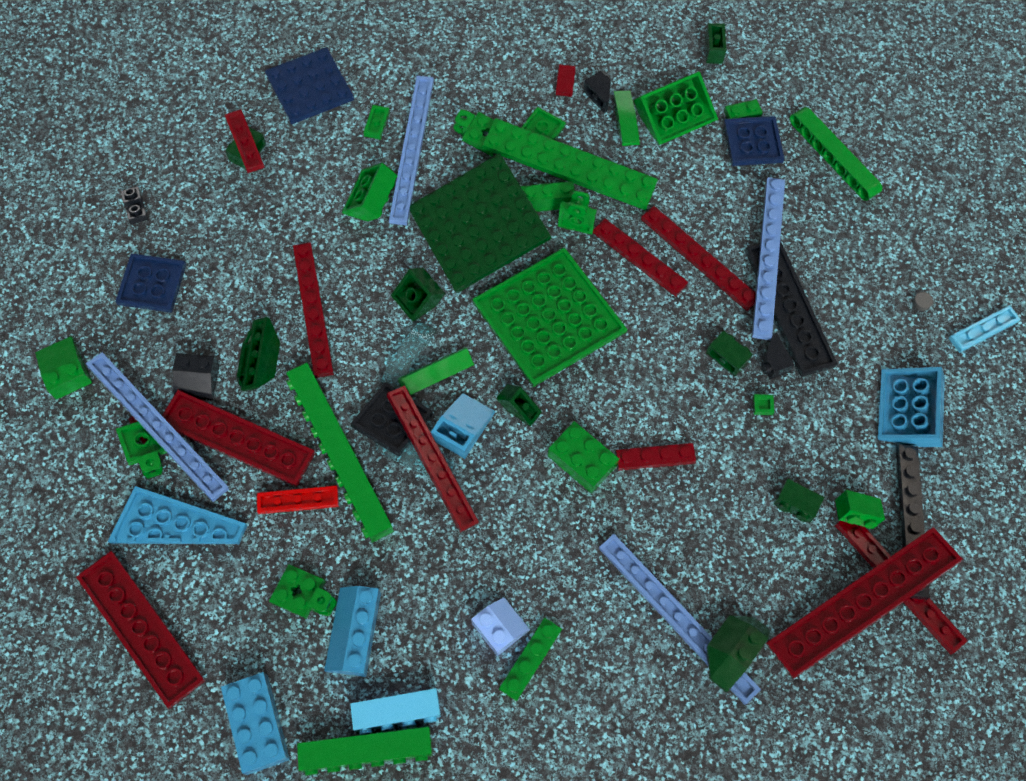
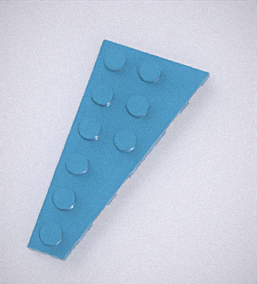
M135 486L108 542L110 544H240L247 524Z

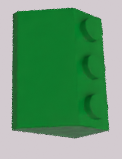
M383 163L361 170L342 213L367 222L378 219L382 215V209L389 199V193L395 186V180L398 175Z

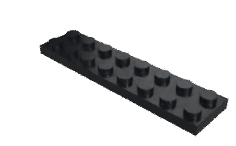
M780 240L774 318L801 377L835 368L838 363ZM760 244L746 247L745 249L756 277L758 273Z

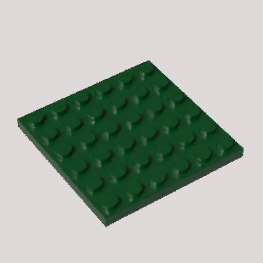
M500 153L410 205V212L456 293L552 239Z

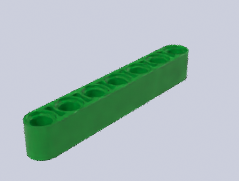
M803 107L790 116L792 126L861 199L868 201L882 191V185L879 180L811 109Z

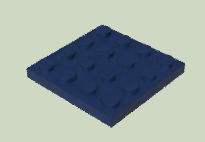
M327 47L265 70L266 77L291 125L354 100L352 92Z

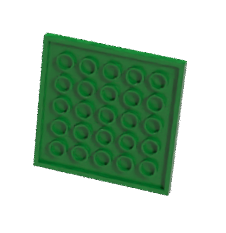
M565 247L472 299L477 310L532 387H535L627 332L625 325Z

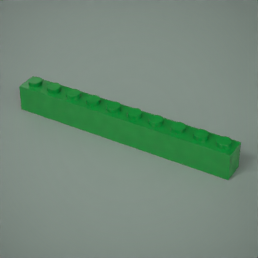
M308 363L286 372L289 378L286 380L290 391L295 390L297 395L294 398L298 406H303L304 411H302L306 422H311L313 427H310L314 438L319 437L321 443L318 446L322 454L327 453L329 457L326 460L331 471H336L338 476L335 479L339 487L343 486L346 493L343 495L348 505L353 504L355 509L352 510L356 521L361 520L364 527L360 529L365 539L370 538L373 543L393 533V527Z

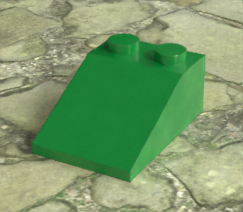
M72 336L35 352L45 387L56 400L92 384V380Z

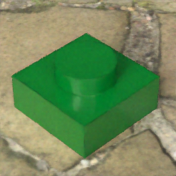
M754 394L753 414L773 415V395Z

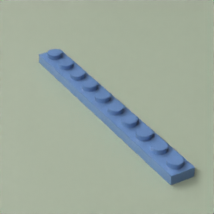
M416 77L389 217L390 224L406 226L408 224L434 77Z
M767 177L765 186L752 338L771 340L773 332L785 180Z
M103 352L86 363L92 373L212 502L229 490L221 478Z
M613 534L599 547V550L708 665L706 646L712 637L620 539ZM744 672L730 690L746 705L761 689Z

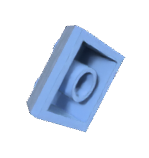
M504 597L488 605L471 619L472 625L497 656L530 631Z

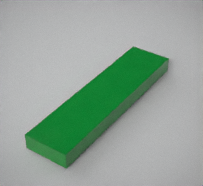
M465 347L397 380L400 387L405 386L409 394L412 395L473 366L474 363L468 349Z

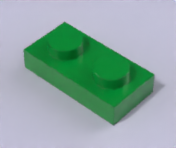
M757 99L725 106L724 108L727 119L761 117L763 113Z
M372 105L363 132L364 137L381 140L390 114L389 108Z

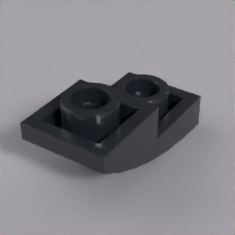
M139 187L121 191L130 224L148 220Z

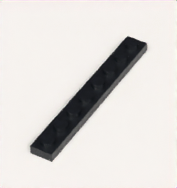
M899 444L896 447L902 543L904 548L923 535L925 529L918 447ZM929 585L910 598L929 599Z

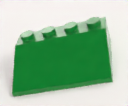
M700 71L633 100L640 118L658 145L718 120Z

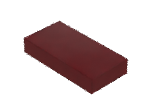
M559 64L556 95L572 97L576 66Z

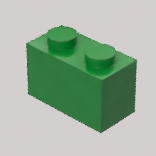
M846 490L835 499L838 520L874 529L885 520L882 502L879 498Z

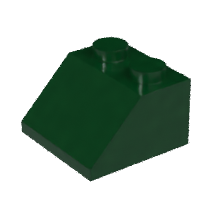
M413 268L408 270L391 294V297L412 321H416L435 308L445 295V292L424 268Z

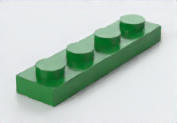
M546 618L543 619L500 686L499 690L514 701H518L561 633L562 628Z

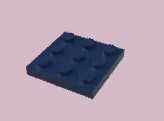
M776 116L724 120L732 166L784 162Z
M131 253L115 302L120 306L172 313L187 265L186 262Z

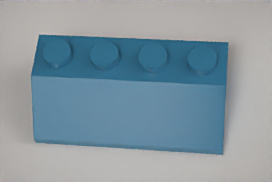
M363 586L340 588L324 669L325 672L367 677L381 597L378 588Z

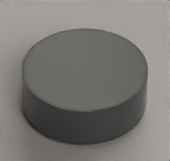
M919 292L913 299V305L920 311H926L933 305V298L927 292Z

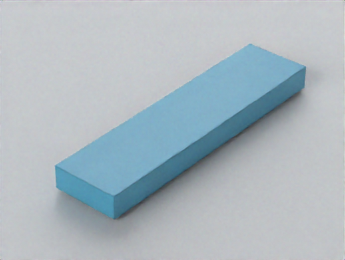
M1009 305L958 331L948 339L957 351L961 353L1018 323L1021 319Z

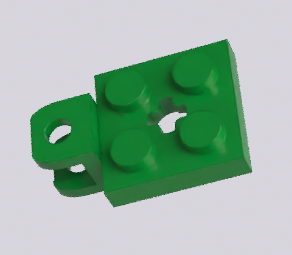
M460 110L455 117L456 123L453 129L463 136V142L493 157L494 153L484 150L482 147L487 135L483 136V132L489 133L494 120L480 112L475 117L469 111Z
M573 191L570 202L561 201L558 227L593 234L597 210L588 207L590 201L588 193Z
M139 422L116 428L128 465L139 463L142 473L147 479L161 475L163 468L159 456L167 452ZM140 437L148 439L143 445L136 442H139Z
M289 564L269 600L271 604L307 619L311 610L323 616H330L337 604L336 599L329 592L322 589L326 582L324 579ZM297 587H300L302 593L293 596V590Z

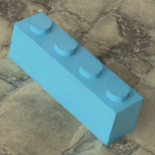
M436 688L350 703L353 730L359 732V735L371 734L372 729L381 728V731L393 730L394 725L400 724L403 727L415 726L416 721L424 720V724L437 722V718L441 717Z

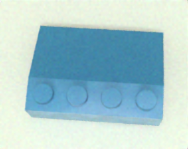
M942 367L882 369L878 440L918 447H943L945 376Z

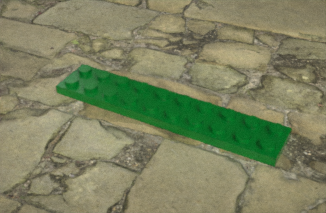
M495 118L482 149L489 152L500 153L502 157L563 180L573 181L574 184L645 211L658 181L657 178Z

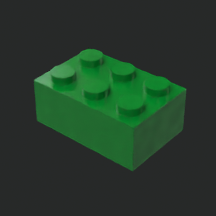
M575 421L548 448L547 456L591 494L617 467L619 458Z

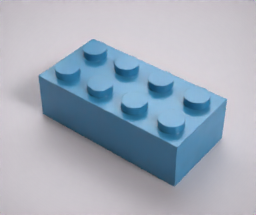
M262 672L222 686L221 690L242 774L249 775L290 760L268 675Z

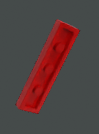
M338 486L257 493L258 514L339 507Z

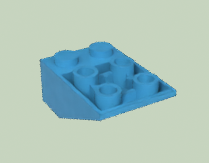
M462 393L440 417L432 429L431 435L436 443L465 459L495 414V411Z

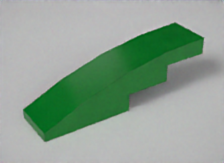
M630 90L613 91L615 114L618 121L617 128L622 146L640 145Z

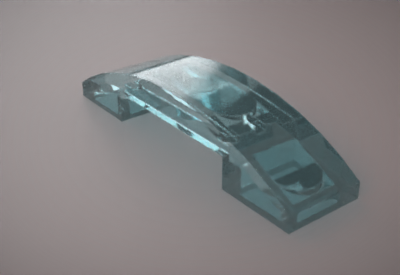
M420 322L406 337L393 356L381 379V383L384 384L386 382L396 389L400 388L397 379L406 375L424 346H428L436 334V330Z

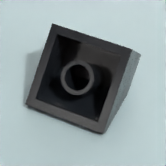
M176 353L172 370L174 395L177 390H180L198 399L213 400L220 367L215 356Z

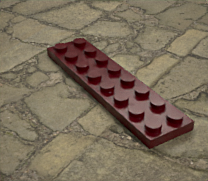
M177 390L162 415L178 434L296 487L316 453L311 448L180 390Z
M110 551L76 576L168 709H171L206 681L114 552Z

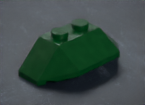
M268 317L253 320L252 328L248 331L243 341L236 377L242 391L257 389L275 378L280 341Z
M729 615L706 646L709 679L727 693L748 669L769 638L770 630L754 617Z

